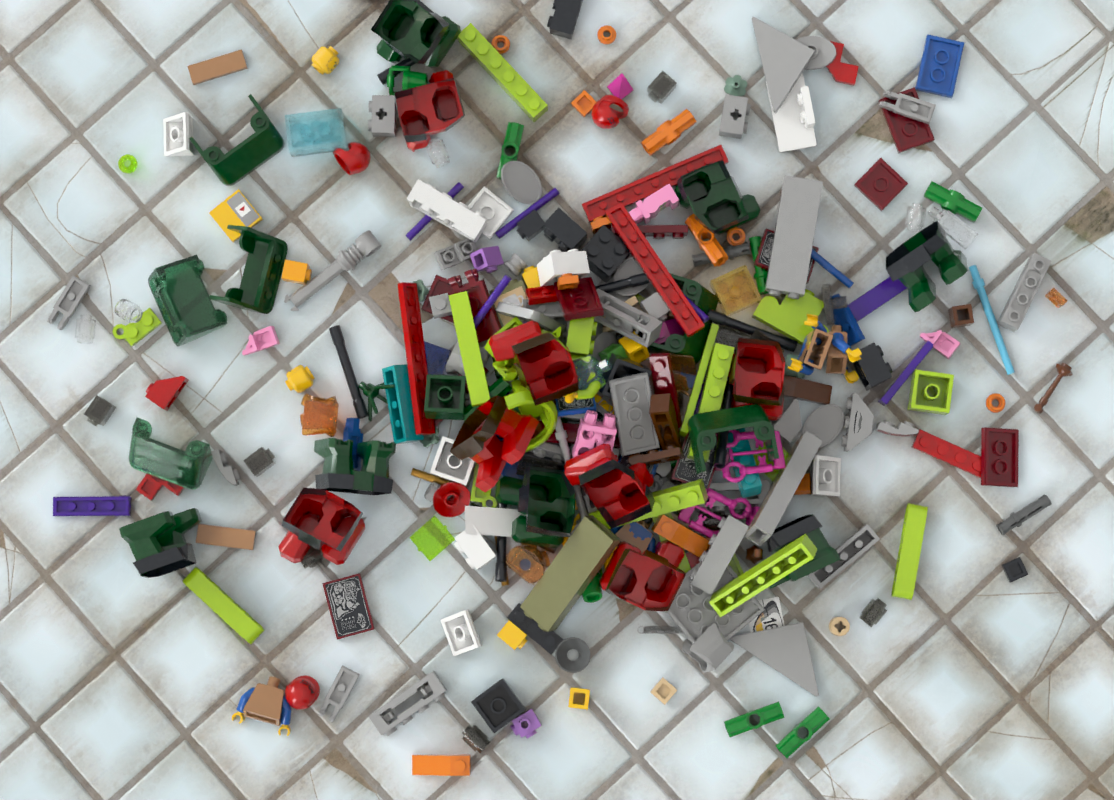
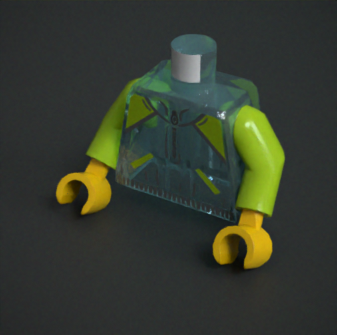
M571 354L579 376V389L576 392L563 396L566 403H572L574 398L580 402L593 398L606 384L604 373L612 369L608 359L599 362L592 355Z

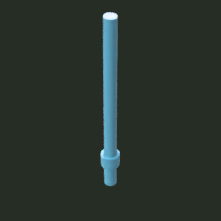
M970 266L969 270L973 278V287L977 289L1007 375L1015 373L987 297L983 278L981 279L977 266Z

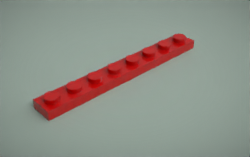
M718 145L582 204V207L590 223L599 216H606L605 212L621 202L624 207H627L639 200L645 199L668 184L671 187L678 185L677 180L682 175L723 160L725 164L729 161L722 145Z
M622 202L607 210L605 215L687 337L705 328L704 323Z
M402 282L397 285L416 435L435 434L434 419H426L424 413L428 370L417 283Z

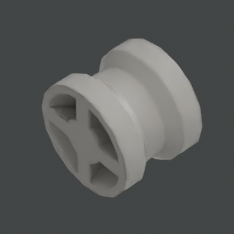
M516 253L512 255L509 261L504 263L505 267L516 277L519 276L522 269L527 267V264Z

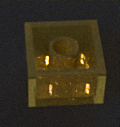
M746 265L721 275L709 283L723 314L728 317L760 303L762 300Z

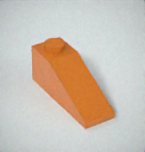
M664 514L659 515L651 529L698 557L709 546L708 539Z
M471 754L412 755V775L470 776Z

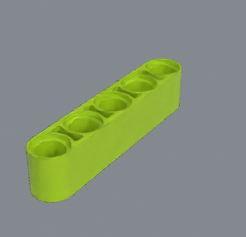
M907 504L892 587L893 597L912 600L928 507Z
M196 566L182 580L191 591L249 644L252 645L264 631V628Z

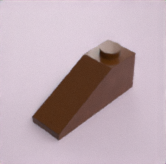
M784 375V398H796L797 400L825 405L830 404L832 386Z
M671 394L651 395L649 414L662 450H666V447L673 445L681 448L675 406Z

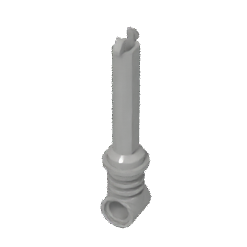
M370 230L364 232L355 240L356 245L352 244V248H347L348 251L346 249L344 251L340 250L336 261L290 297L286 295L284 302L286 303L291 300L295 305L290 310L298 311V307L343 271L354 270L355 265H357L356 262H361L360 259L363 260L364 255L369 257L379 250L381 244Z

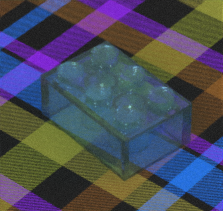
M342 108L285 115L288 149L291 157L333 152L336 148H341L344 151L348 150Z

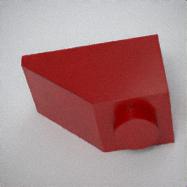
M179 376L157 380L154 384L151 383L148 386L145 397L168 411L189 379Z

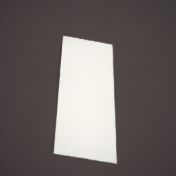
M465 506L466 534L478 535L473 527L474 525L481 535L511 537L512 522L520 515H526L518 512V509Z

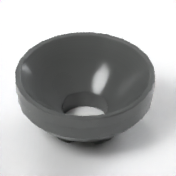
M575 637L563 640L558 645L555 653L556 662L559 667L569 673H577L585 669L591 657L588 645L583 640ZM570 649L578 651L579 657L577 660L571 661L568 659L567 653Z

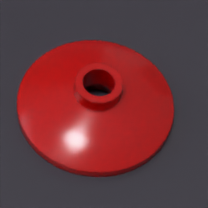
M457 482L445 483L436 490L433 496L434 509L444 517L458 516L465 511V506H469L470 492L463 484Z

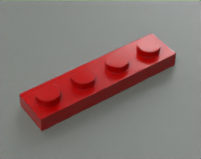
M919 429L912 448L981 478V456Z

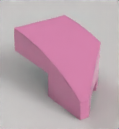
M274 326L258 330L253 335L250 334L248 344L243 349L242 354L244 356L280 344Z
M942 330L920 334V338L925 342L929 340L934 344L933 348L947 359H950L960 346L959 341L946 332H942Z

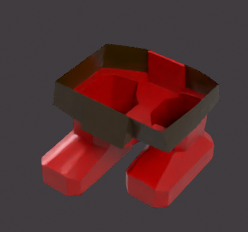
M529 321L491 336L489 345L495 360L503 362L515 358L516 363H514L521 385L530 391L535 406L578 391L579 376L570 351L551 333L542 334L538 322Z
M738 338L728 374L729 384L734 385L732 408L758 404L763 407L769 420H778L782 417L785 392L783 382L785 359L778 342Z
M494 396L479 406L464 421L450 452L460 461L469 457L479 464L475 486L483 492H487L498 482L506 462L513 465L525 454L539 421L532 415H521L513 409L509 410L504 397ZM495 434H497V435L503 437V438H504V439H503V442H502L501 440H499V439L495 436Z
M665 540L660 542L655 553L646 549L642 554L638 547L625 541L620 542L599 581L601 588L612 596L627 601L641 609L668 611L686 576L685 572L678 568L685 556L682 547Z

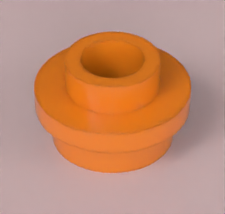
M608 25L602 26L598 30V40L606 45L613 43L616 39L615 29ZM604 32H609L610 36L605 37L603 34Z
M498 35L493 38L491 45L500 54H504L510 48V41L506 36ZM502 42L504 47L499 48L497 44Z
M734 227L727 232L726 238L730 245L736 246L744 243L746 235L741 228ZM734 234H738L739 239L734 240L732 236Z
M991 394L986 399V407L993 413L1000 412L1005 407V399L1000 394ZM993 400L998 401L997 407L992 405Z

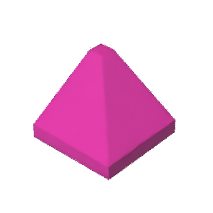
M623 73L607 86L613 96L623 99L633 91Z

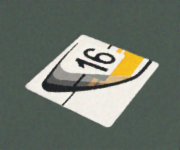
M779 597L758 600L765 610L749 623L751 633L785 626Z

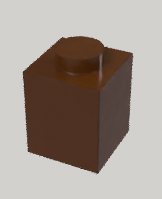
M971 304L953 306L948 310L951 328L970 326L974 323Z

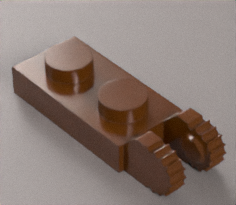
M673 445L666 447V450L663 451L650 450L645 455L639 453L629 456L628 462L630 465L644 463L647 466L683 459L685 456L684 451L680 447Z

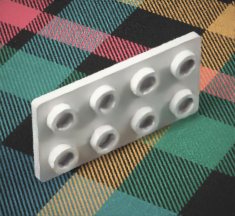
M803 73L777 113L773 111L767 86L779 152L815 147L817 145L813 128L815 118L809 87L805 86Z

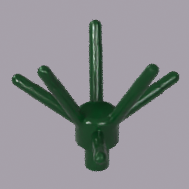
M360 382L358 387L368 397L369 421H372V408L374 413L378 414L374 398L377 397L388 404L387 399L379 394V390L395 388L394 384L384 385L383 382L375 386L371 383Z

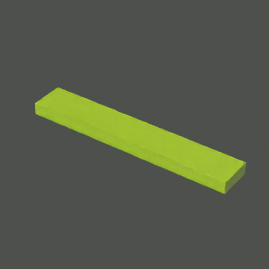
M465 291L448 296L471 404L474 407L484 404L491 397L468 292Z
M712 323L679 431L680 436L683 437L687 436L689 432L688 420L694 414L719 329V325Z

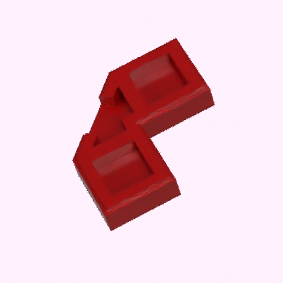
M832 42L836 48V57L826 67L832 74L831 76L835 82L854 86L859 66L840 62L844 44Z
M171 469L146 474L135 490L152 501L162 486L179 496L190 480L176 470Z

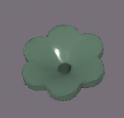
M740 75L728 77L724 91L733 96H744L747 82L742 80Z
M422 280L413 281L412 283H417L419 302H423L429 290Z
M435 426V434L423 435L424 440H420V443L426 448L431 444H437L440 440L437 436L439 429Z

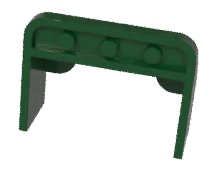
M251 94L248 97L258 110L250 121L255 133L225 155L216 146H211L203 151L193 137L189 138L219 180L226 186L235 185L279 153L285 145L284 139Z
M228 225L227 229L241 234L239 240L240 248L248 252L240 288H229L225 297L210 295L209 299L228 306L268 314L274 306L287 255V244L281 239L250 227Z
M670 273L683 294L690 300L695 301L694 304L705 314H707L709 309L716 311L718 299L713 293L696 281ZM707 321L704 323L705 328L690 337H687L686 334L684 336L672 334L666 339L665 345L653 342L647 348L648 352L651 354L670 353V358L673 361L689 366L696 365L701 359L712 322Z
M758 404L691 416L688 420V431L696 473L701 474L706 471L703 451L714 448L716 445L715 433L753 427L755 437L765 441L768 461L779 459L774 428L763 407Z

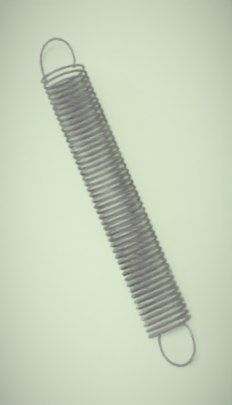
M658 626L643 627L644 633L684 634L681 629L670 633L661 630Z

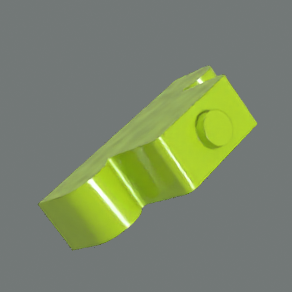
M805 289L804 296L799 297V299H791L786 295L781 305L778 304L779 302L775 297L766 296L760 301L752 318L803 345L806 335L814 330L812 326L804 325V321H807V314L819 316L825 303L814 297L815 294Z

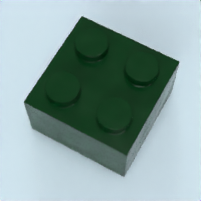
M427 374L424 405L426 419H465L466 376Z

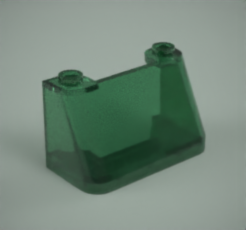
M197 255L157 267L148 278L150 290L176 346L187 344L227 324L225 312L220 309L215 310L211 299H209V294L201 279L204 264Z
M137 417L132 428L128 458L131 467L190 490L200 487L213 459L210 444L195 440L189 443L185 451L151 439V424Z

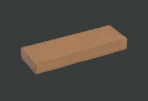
M242 49L187 66L193 85L248 69Z
M198 524L196 543L254 550L256 531Z

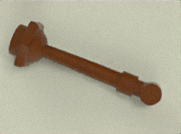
M1063 362L1061 365L1056 364L1058 376L1045 395L1041 397L1039 404L1034 406L1037 413L1043 412V407L1047 404L1048 399L1062 377L1073 375L1071 372L1072 368Z
M756 545L746 549V559L753 564L763 560V549L758 548Z

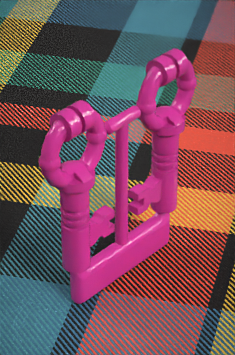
M729 430V432L733 433L734 441L727 443V448H730L731 462L722 468L723 478L737 483L743 480L747 474L773 472V469H783L786 467L779 431H774L779 459L773 461V467L772 464L765 462V455L762 456L763 458L758 456V461L760 462L758 466L745 467L741 463L733 461V456L767 453V450L733 453L731 448L736 446L740 440L752 438L756 441V448L759 445L761 447L764 445L761 440L755 437L754 431L739 432ZM719 432L716 434L717 442H718ZM731 466L739 468V477H731L729 469Z
M711 488L706 489L709 501L705 503V506L710 505L709 508L712 509L713 503L717 500L729 507L730 514L735 519L750 517L753 510L746 498L731 500ZM739 502L746 505L742 515L734 511ZM699 505L680 511L678 519L687 523L688 527L709 538L712 537L713 533L717 535L719 530L712 531L702 526L703 521L707 517L705 515L702 517L701 513L696 521L690 520L689 522V518L695 508L718 520L722 519V517Z

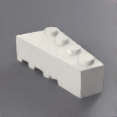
M419 179L407 197L410 206L475 243L488 224L484 219L485 216L480 212L475 211L474 213L470 211L469 207L464 203H457L448 194L437 191L435 187Z

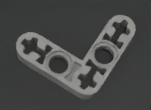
M499 302L496 308V312L512 318L517 317L528 322H538L541 328L551 333L558 327H561L560 336H563L566 326L540 312Z

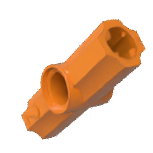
M686 109L671 121L667 120L656 129L657 131L649 135L641 144L651 156L666 144L670 145L676 141L684 131L696 123V120L692 113Z
M694 214L690 215L685 220V224L688 225V229L698 242L699 248L705 252L714 267L725 264L728 260V255L715 238V234L695 219Z

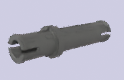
M748 242L736 246L727 245V248H723L730 260H734V257L751 254ZM705 253L692 255L694 267L711 263Z
M1044 494L1020 511L1011 513L1010 517L997 524L996 527L1002 535H1005L1016 526L1020 527L1024 521L1052 503L1048 496Z

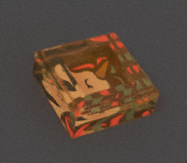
M1055 288L1049 290L1045 295L1057 308L1062 307L1068 301Z

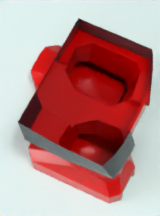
M448 70L433 73L428 84L395 92V103L408 149L413 152L417 149L429 148L432 143L430 135L448 131L465 116L457 81Z
M604 443L565 462L564 474L571 485H581L611 529L652 512L655 500L649 487L652 486L654 478L653 474H650L647 470L646 464L637 463L627 467L618 462V456L614 455L610 444Z
M303 488L282 521V526L289 531L278 546L281 557L293 563L301 562L312 546L318 550L322 548L323 557L336 565L344 564L366 529L364 520L361 518L363 512L350 502L327 490Z

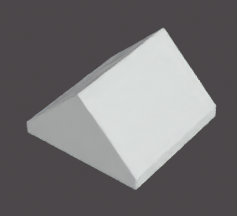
M184 112L163 119L164 156H194V145L189 139L193 137V118L188 112Z
M814 456L810 468V496H840L841 458Z
M469 609L441 620L453 656L482 646Z

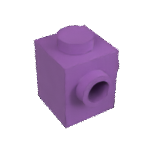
M498 246L481 248L470 254L474 269H477L478 272L486 271L487 273H492L498 270V266L504 264Z
M531 708L514 718L511 728L516 736L520 735L521 738L526 736L528 739L537 733L535 729L542 726Z

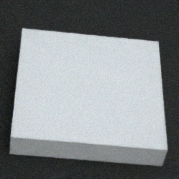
M485 186L468 205L470 211L474 213L478 211L485 216L484 219L488 224L482 234L489 240L514 211V209Z

